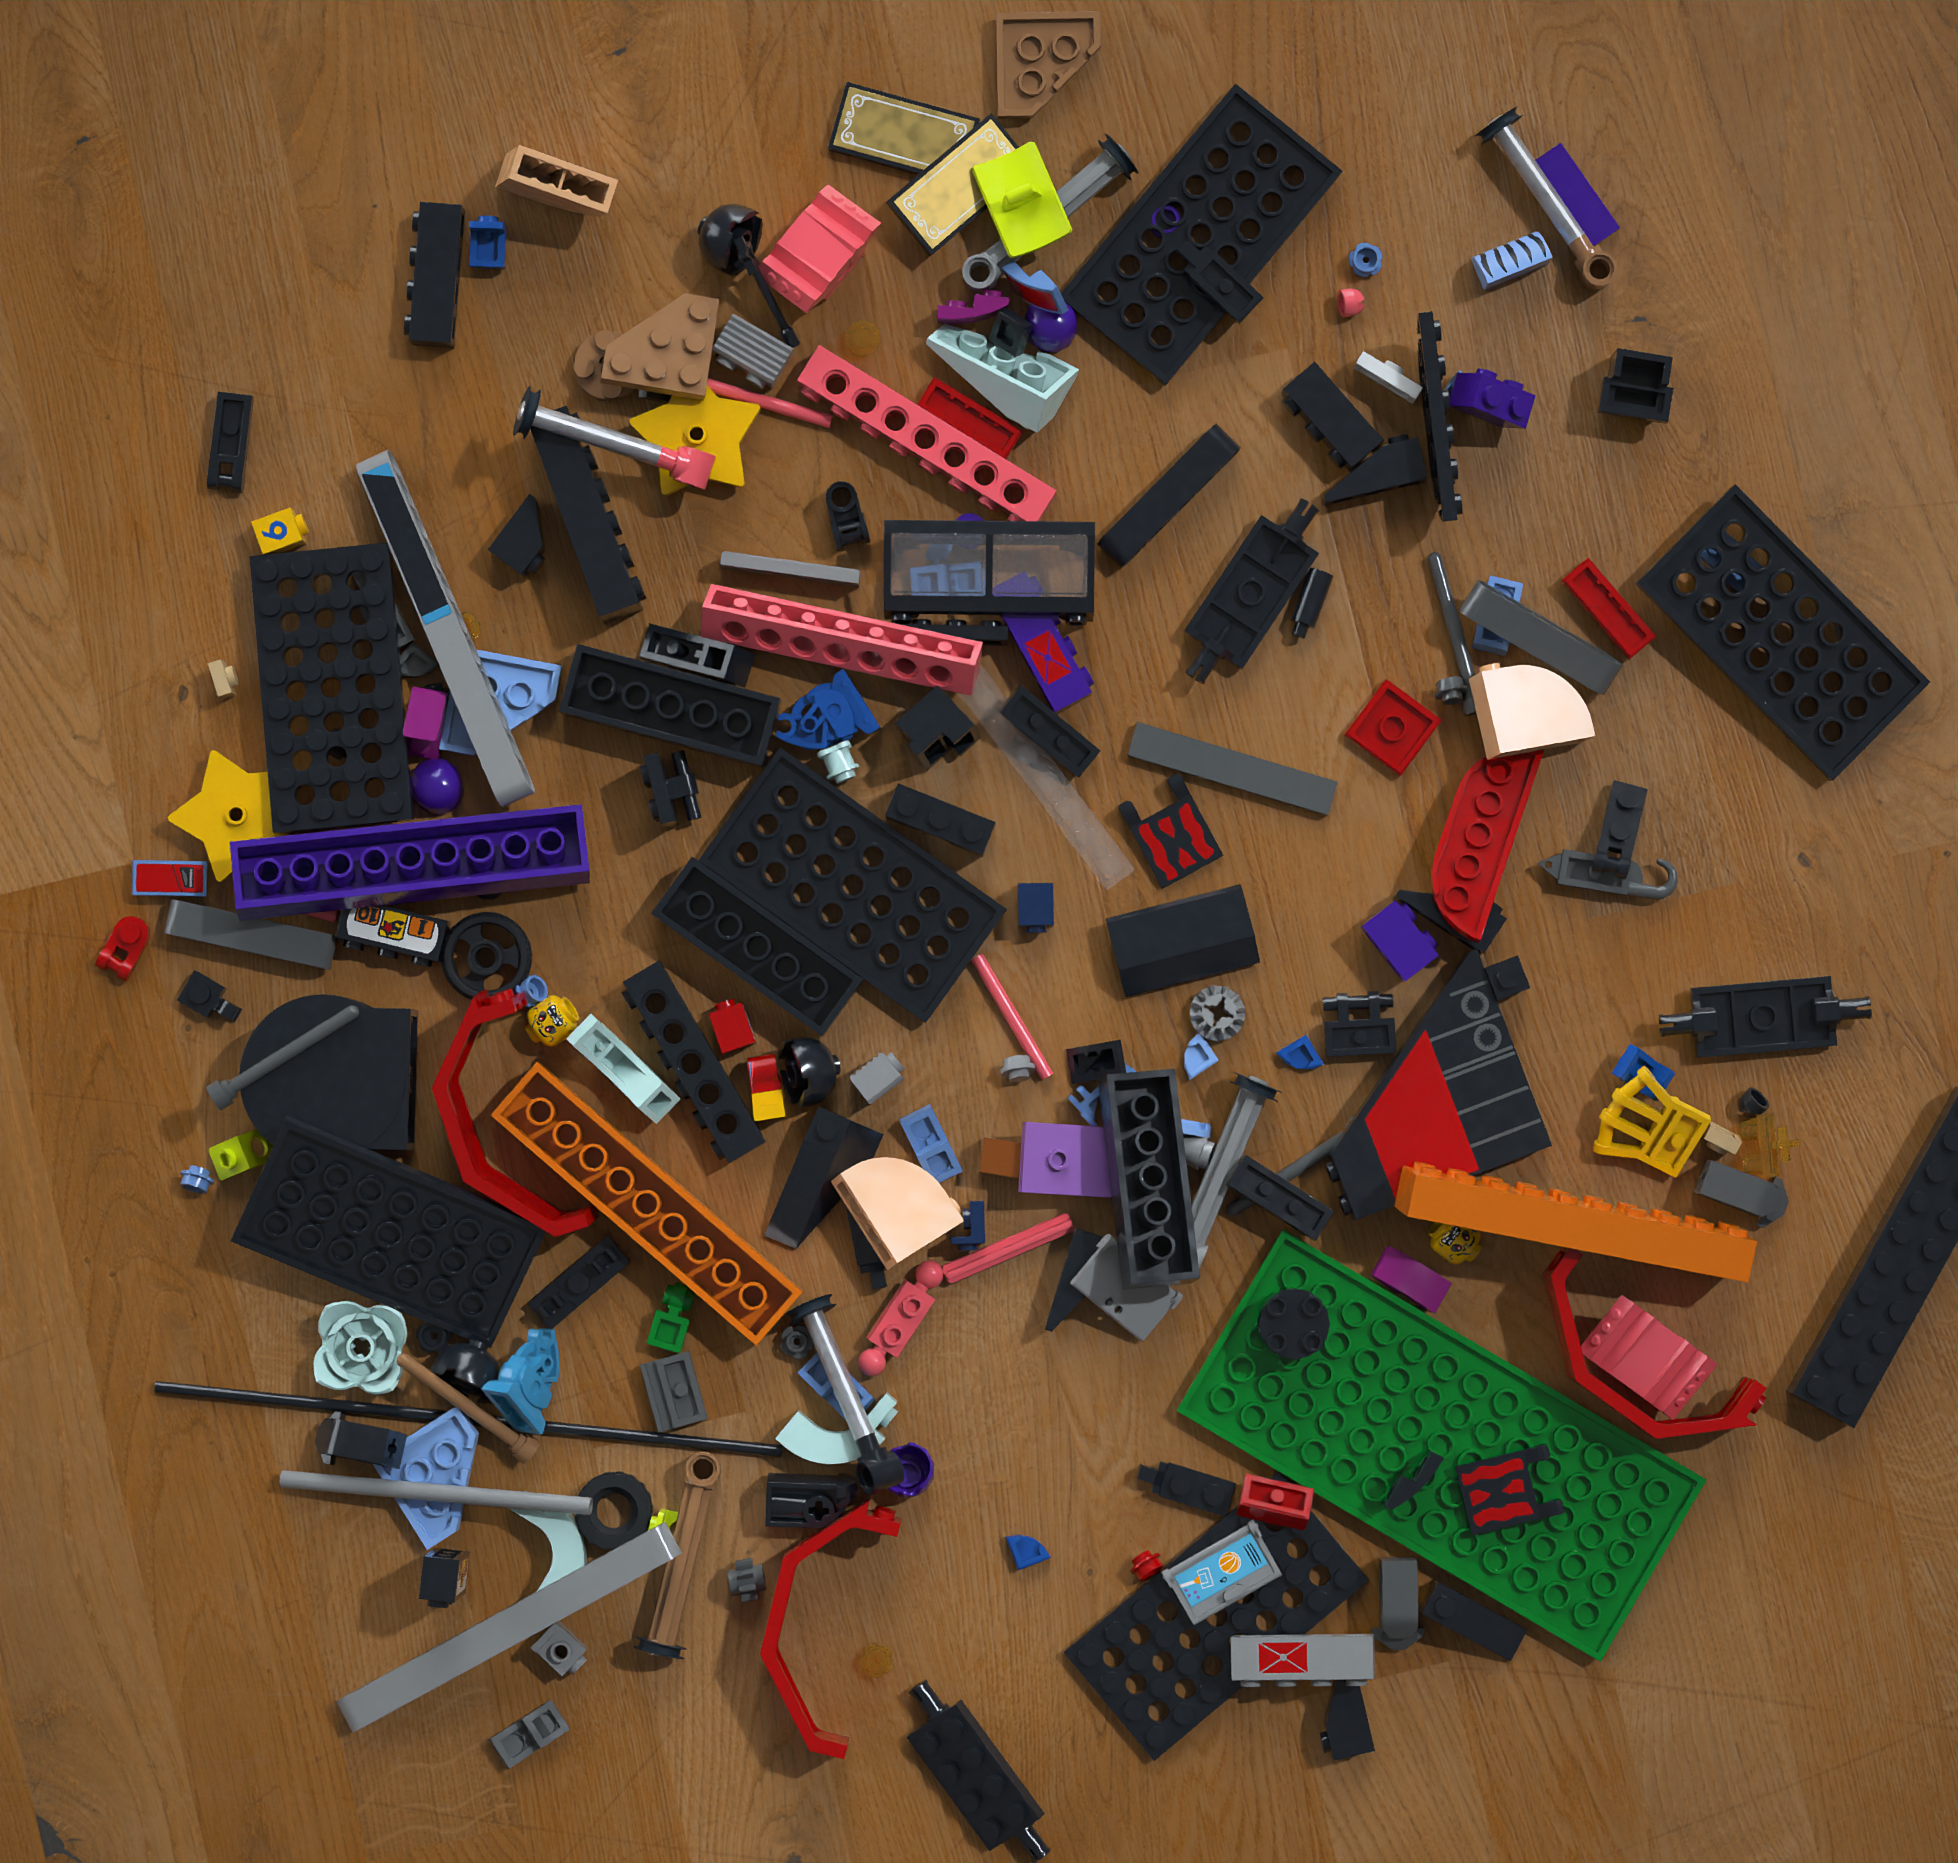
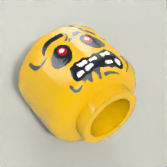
M550 995L529 1009L527 1012L529 1024L525 1028L535 1043L541 1041L546 1046L554 1047L567 1039L577 1028L576 1022L579 1020V1015L569 999Z
M1434 1222L1428 1233L1431 1237V1248L1451 1264H1460L1465 1260L1471 1262L1482 1248L1479 1244L1481 1238V1231Z

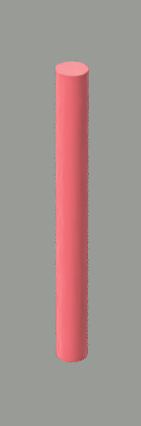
M709 378L707 379V385L717 396L758 404L762 409L826 428L831 426L833 419L831 414Z
M983 953L973 958L971 962L1026 1055L1030 1056L1031 1063L1035 1064V1070L1041 1080L1052 1075V1069Z

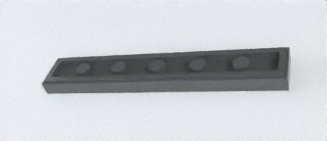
M1137 722L1127 755L1326 816L1329 813L1338 783L1331 779Z

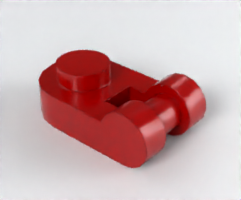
M134 916L124 917L119 920L105 947L100 952L95 966L104 971L108 968L117 973L118 978L127 982L149 942L150 928L147 923L141 918ZM118 947L129 952L124 961L114 956Z

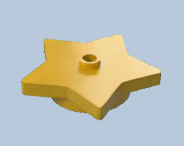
M707 385L704 401L672 395L669 403L633 417L629 423L648 442L675 451L679 446H687L716 456L709 480L743 488L745 487L740 443L760 413L761 408L758 404L718 398ZM700 428L703 430L704 434L700 440H693L690 437V432L693 429ZM659 468L661 493L663 496H668L688 486L673 480V477L669 476V470Z
M215 750L210 752L201 792L168 816V820L204 842L218 882H224L233 874L230 852L231 841L290 835V833H273L268 772L247 773ZM234 808H240L243 812V816L239 821H233L230 818Z

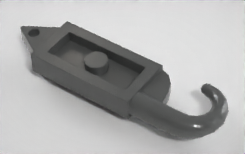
M1563 849L1561 854L1538 862L1541 868L1557 880L1558 885L1652 900L1664 899L1672 894L1678 883V874L1675 867L1664 859H1657L1656 861L1668 873V880L1662 886L1643 884L1641 868L1633 860H1631L1626 880L1615 877L1616 873L1603 870L1602 873L1592 871L1595 854ZM1546 862H1550V863H1551V867H1550V868H1547V867L1545 866V863H1546Z

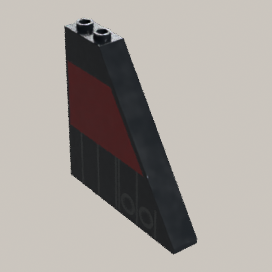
M1477 949L1464 954L1364 1100L1352 1121L1349 1122L1328 1153L1330 1162L1325 1164L1327 1173L1332 1183L1338 1182L1342 1195L1338 1196L1343 1214L1345 1216L1350 1215L1352 1220L1364 1218L1395 1205L1403 1165L1413 1167L1414 1162H1421L1433 1165L1435 1169L1441 1170L1445 1174H1447L1448 1168L1468 1172L1470 1176H1474L1552 1146Z

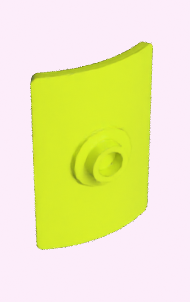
M1028 142L1012 152L975 165L972 168L974 177L1010 258H1016L1039 250L1072 232L1070 222L1034 142Z

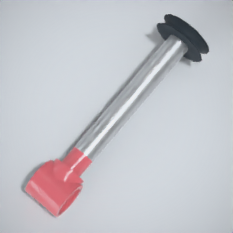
M530 386L527 388L516 416L513 429L514 436L517 433H522L523 439H525L531 426H535L669 470V476L673 477V480L699 489H706L716 456L687 446H679L675 451L539 406L541 390L539 389L534 393L531 391Z

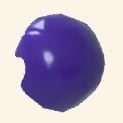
M1066 303L1068 311L1064 314L1048 312L1031 304L1029 305L1024 319L1033 324L1028 340L1034 347L1043 352H1059L1070 346L1077 334V319L1074 310L1069 304Z
M430 758L415 767L410 776L413 799L421 809L429 814H446L458 806L464 795L460 773L456 766L445 759Z
M912 1442L892 1448L890 1451L895 1452L902 1463L904 1481L899 1485L888 1488V1490L902 1498L915 1497L925 1492L934 1479V1463L928 1451Z

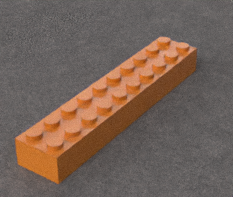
M536 1062L491 1114L496 1121L756 1346L804 1292L540 1062Z
M1414 1162L1413 1167L1403 1165L1394 1205L1395 1208L1407 1217L1749 1283L1758 1242L1747 1236V1230L1741 1229L1739 1225L1718 1221V1226L1716 1227L1713 1223L1706 1222V1219L1693 1215H1685L1684 1220H1680V1217L1674 1216L1672 1212L1651 1208V1212L1646 1213V1210L1639 1209L1637 1205L1620 1201L1617 1202V1207L1612 1206L1613 1204L1604 1202L1605 1199L1590 1195H1584L1583 1200H1578V1197L1572 1196L1570 1192L1550 1188L1549 1194H1547L1543 1190L1537 1189L1536 1185L1524 1182H1516L1515 1187H1511L1510 1184L1503 1182V1179L1488 1175H1482L1480 1181L1462 1170L1448 1168V1172L1445 1174L1441 1170L1435 1169V1166L1421 1162Z

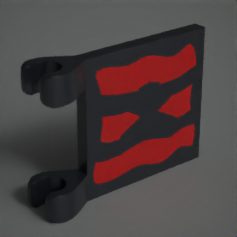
M1174 774L1167 779V783L1178 801L1141 821L1131 801H1125L1118 806L1121 815L1162 889L1224 856L1182 776L1179 774Z
M1540 1444L1523 1450L1455 1466L1472 1535L1564 1513L1561 1499L1557 1498L1537 1504L1527 1466L1528 1463L1550 1458L1547 1444Z

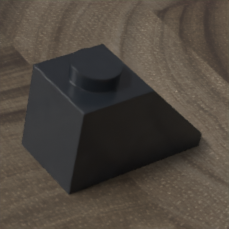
M531 494L527 496L488 548L492 555L524 578L528 573L534 575L545 560L542 556L545 551L539 504Z

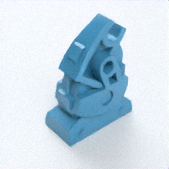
M540 1328V1330L529 1329L527 1343L523 1344L516 1354L510 1357L508 1362H504L500 1369L498 1380L488 1381L481 1389L515 1431L542 1435L546 1422L541 1411L543 1408L548 1407L551 1400V1383L558 1382L559 1350L555 1330Z

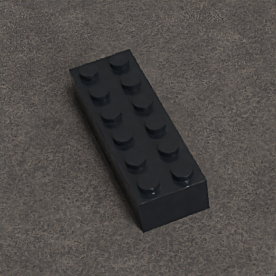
M567 405L554 410L580 419L577 412L570 413ZM531 426V433L600 619L606 624L644 610L641 601L647 598L638 576L631 577L629 569L635 567L626 544H619L617 536L623 533L614 511L608 512L605 503L611 502L601 477L595 479L593 471L599 468L592 449L589 445L583 446L581 441Z
M577 644L559 712L565 716L764 769L782 701L780 698Z
M691 857L651 913L822 1037L825 1036L864 982L853 971L694 857Z
M1175 1069L1106 1074L1098 1081L1122 1289L1191 1284L1200 1279Z

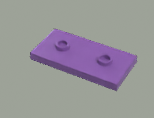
M1023 1122L1018 1192L1112 1198L1104 1127Z

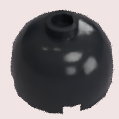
M729 204L716 208L708 217H704L698 226L697 233L699 235L701 254L706 262L729 276H736L744 271L746 267L738 258L739 251L734 239L743 236L746 242H751L753 253H756L763 227L762 218L756 216L759 213L746 206Z
M799 1037L782 1041L779 1046L778 1060L785 1058L786 1070L779 1071L784 1091L792 1105L798 1103V1109L821 1103L832 1093L836 1085V1075H839L841 1071L838 1057L835 1054L832 1055L828 1047L816 1039Z
M470 1339L468 1343H454L444 1348L437 1355L430 1371L467 1398L468 1394L479 1396L477 1403L486 1404L491 1403V1401L481 1389L488 1381L498 1380L500 1367L495 1357L487 1352V1345Z

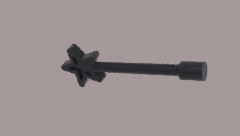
M743 236L735 238L734 242L739 251L738 258L744 263L749 276L753 275L781 329L780 334L785 344L791 348L798 346L800 341L793 327H790L758 268L760 264L753 253L751 242H746Z

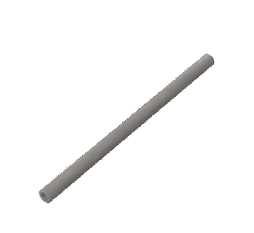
M282 1470L280 1475V1487L290 1489L591 1515L593 1508V1499L590 1497Z

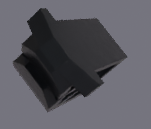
M336 1411L330 1418H325L318 1427L315 1444L317 1452L321 1454L325 1464L335 1466L336 1457L400 1469L407 1438L406 1434L390 1429L345 1421L346 1414Z
M768 1473L765 1526L823 1528L830 1525L858 1495L859 1487L856 1479L846 1473H839L838 1475ZM816 1501L823 1502V1512L816 1511Z

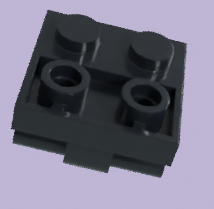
M684 750L671 753L677 777L667 779L662 757L658 753L644 756L646 764L640 766L644 785L647 786V789L652 788L654 799L649 800L653 819L656 822L661 821L665 828L679 825L673 803L674 800L683 799L688 821L702 818L696 797L699 791L695 775L690 773Z

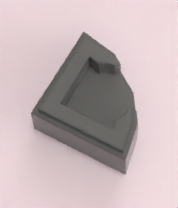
M413 642L410 643L400 656L401 675L405 677H420L431 673L439 666L438 662Z

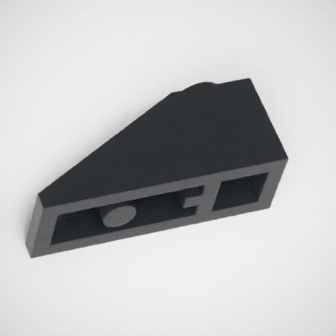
M1408 434L1389 438L1388 445L1381 447L1324 495L1322 499L1323 507L1425 483L1428 477L1418 437L1409 439Z
M649 623L639 657L745 688L755 654L735 645Z
M1399 890L1393 897L1401 903L1405 902L1411 910L1472 950L1477 949L1480 955L1485 953L1507 919L1501 915L1503 908L1493 902L1484 932L1478 944L1459 934L1447 923L1436 906L1433 894Z
M1075 1228L1045 1330L1052 1332L1085 1297L1070 1283L1098 1249L1096 1245L1103 1236Z
M1434 1579L1418 1608L1422 1614L1509 1661L1512 1660L1528 1631L1437 1579Z
M1333 1680L1324 1718L1325 1731L1319 1732L1324 1753L1331 1752L1333 1760H1339L1375 1751L1360 1686H1346V1680Z

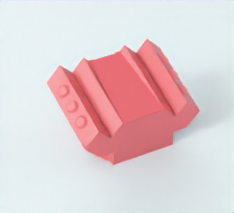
M827 185L786 231L770 255L761 262L758 268L770 287L805 313H808L822 299L827 301L865 255L864 251L881 222L830 185Z
M1623 1295L1618 1298L1581 1345L1584 1357L1672 1420H1674L1718 1365L1710 1357L1696 1349L1682 1337L1677 1336L1655 1317L1645 1312Z

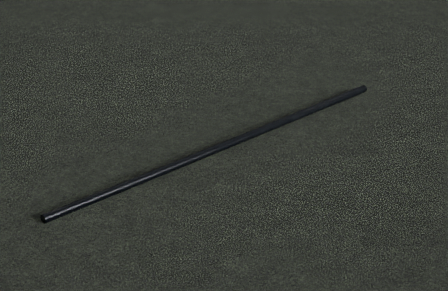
M156 1381L154 1390L155 1393L422 1421H434L448 1412L436 1409ZM494 1416L507 1427L514 1430L504 1416ZM469 1417L474 1426L483 1427L478 1422ZM545 1421L546 1424L543 1433L773 1457H781L783 1445L553 1421Z

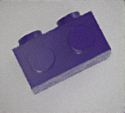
M1478 368L1476 373L1457 372L1450 396V407L1501 428L1526 429L1536 395L1524 391L1523 384L1512 380H1504L1503 382L1497 380V374L1486 369Z
M1395 900L1363 924L1360 929L1401 981L1405 982L1439 956L1434 950L1438 947V944L1427 930H1424L1422 933L1413 923L1417 918L1407 904L1403 902L1399 905Z

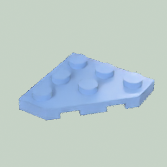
M477 650L511 731L557 700L563 669L562 665ZM450 691L439 749L476 756V750Z
M454 1407L406 1438L400 1469L373 1465L382 1479L468 1487L479 1433L468 1415ZM394 1498L427 1550L460 1528L464 1504Z

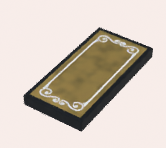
M846 82L828 150L918 175L980 123V118Z
M991 113L885 203L925 252L931 256L988 208L972 168L975 165L1012 152L1019 148V146Z

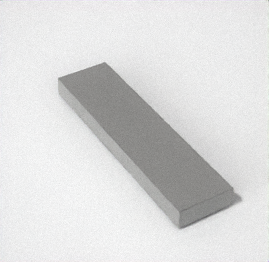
M727 551L722 552L720 565L723 569L860 587L861 573L857 569Z

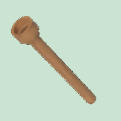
M403 1353L397 1357L398 1366L509 1445L508 1449L512 1451L511 1455L518 1461L525 1464L535 1454L540 1441L531 1434L514 1432L409 1355Z

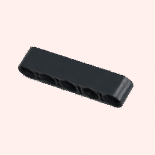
M1217 423L1213 425L1099 540L1097 545L1123 568L1238 453L1241 447Z

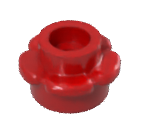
M1147 1550L1139 1554L1132 1560L1134 1567L1130 1572L1136 1574L1140 1581L1152 1577L1164 1567L1159 1560L1160 1553L1152 1555Z

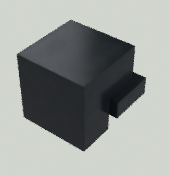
M1617 348L1610 358L1608 376L1604 377L1602 381L1597 413L1667 424L1674 389L1667 387L1669 385L1673 357Z
M938 685L896 722L902 735L910 743L908 746L915 759L926 772L952 748L962 756L981 738L974 723Z

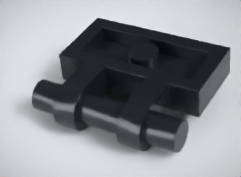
M1368 991L1367 995L1347 996V993H1336V997L1322 998L1323 1011H1337L1338 1021L1324 1022L1326 1057L1397 1053L1395 1018L1380 1017V1008H1393V994H1379L1378 991ZM1368 1009L1369 1019L1349 1020V1010Z

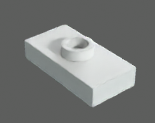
M1364 351L1354 366V369L1411 404L1414 403L1423 388L1403 376L1404 370L1395 363L1387 360L1384 364Z

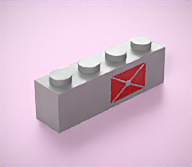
M1374 1634L1233 1635L1231 1637L1232 1681L1240 1680L1241 1687L1261 1686V1680H1275V1686L1279 1687L1297 1686V1680H1311V1686H1332V1680H1346V1686H1366L1367 1679L1375 1678Z

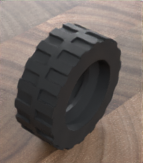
M620 1471L605 1472L591 1479L583 1487L578 1496L593 1499L591 1515L576 1514L575 1520L580 1528L579 1531L587 1538L588 1542L604 1550H614L647 1532L654 1509L650 1492L647 1491L642 1481H638L631 1474L628 1475ZM607 1494H621L627 1498L631 1505L632 1512L629 1521L619 1528L605 1526L597 1516L598 1503Z

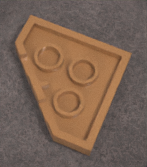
M1100 11L996 13L998 119L1033 118L1101 49Z
M685 293L606 345L600 383L704 401L719 299Z

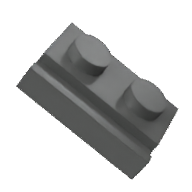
M690 1351L640 1364L658 1432L708 1419Z

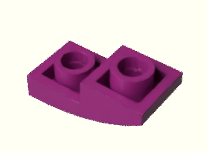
M982 290V295L974 294L973 308H967L966 302L948 300L946 305H938L937 324H966L995 317L999 310L1009 308V298L1002 297L1003 292Z
M1389 1245L1386 1246L1370 1274L1395 1293L1403 1294L1430 1313H1436L1452 1284L1425 1265Z

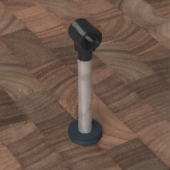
M828 1294L807 1301L791 1309L785 1315H789L792 1318L789 1325L802 1322L806 1324L861 1454V1457L857 1459L858 1463L855 1469L858 1484L866 1494L872 1495L901 1484L904 1481V1469L895 1452L888 1451L886 1447L881 1448L825 1318L824 1313L837 1305L830 1302L832 1294Z

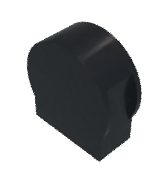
M326 994L300 997L273 1010L258 1024L251 1034L242 1054L239 1074L348 1006H356L359 1009V1016L240 1090L244 1107L254 1126L273 1145L286 1116H290L369 1150H415L418 1010L373 1008L354 999Z

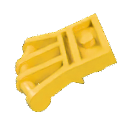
M1642 1066L1637 1070V1076L1621 1088L1614 1090L1611 1095L1613 1099L1608 1108H1603L1600 1113L1598 1139L1594 1140L1593 1151L1601 1155L1637 1158L1676 1178L1710 1124L1711 1118L1710 1115L1680 1101L1679 1098L1670 1096L1649 1069ZM1647 1086L1662 1102L1664 1107L1660 1111L1633 1096ZM1627 1107L1653 1120L1654 1123L1649 1131L1620 1117L1623 1109ZM1614 1128L1642 1141L1641 1144L1631 1145L1612 1142Z

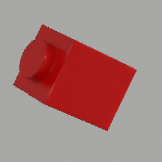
M733 998L714 1005L716 1011L709 1013L722 1054L757 1043L742 1002L735 1004Z

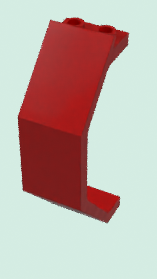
M511 988L489 997L487 989L473 996L431 1088L462 1180L554 1237L588 1227L599 1217L597 1207L593 1204L570 1211L560 1210L492 1167L486 1160L461 1087L460 1075L482 1024L515 1013L517 1010L522 1009L523 1006L528 1005L524 991L514 994Z
M1561 1247L1543 1272L1569 1379L1646 1435L1655 1439L1757 1425L1747 1416L1750 1412L1755 1414L1766 1400L1763 1393L1767 1388L1751 1378L1744 1377L1723 1408L1715 1414L1655 1421L1594 1377L1587 1370L1565 1288L1567 1276L1583 1254L1576 1249Z
M871 1497L785 1552L760 1651V1656L809 1751L841 1759L845 1758L849 1737L826 1732L816 1726L779 1651L778 1643L796 1567L800 1561L850 1528H861L894 1537L898 1536L902 1518L895 1517L896 1510L876 1506L875 1511L868 1510Z

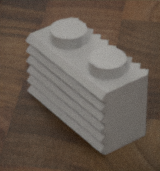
M732 314L712 348L713 354L718 356L715 361L719 365L732 372L737 367L747 373L745 377L747 381L761 389L765 385L774 388L794 354L793 348L735 314Z
M892 1052L887 1056L884 1053H878V1057H873L872 1062L867 1061V1066H862L861 1070H856V1075L851 1074L850 1080L871 1105L904 1079L900 1072L905 1068Z

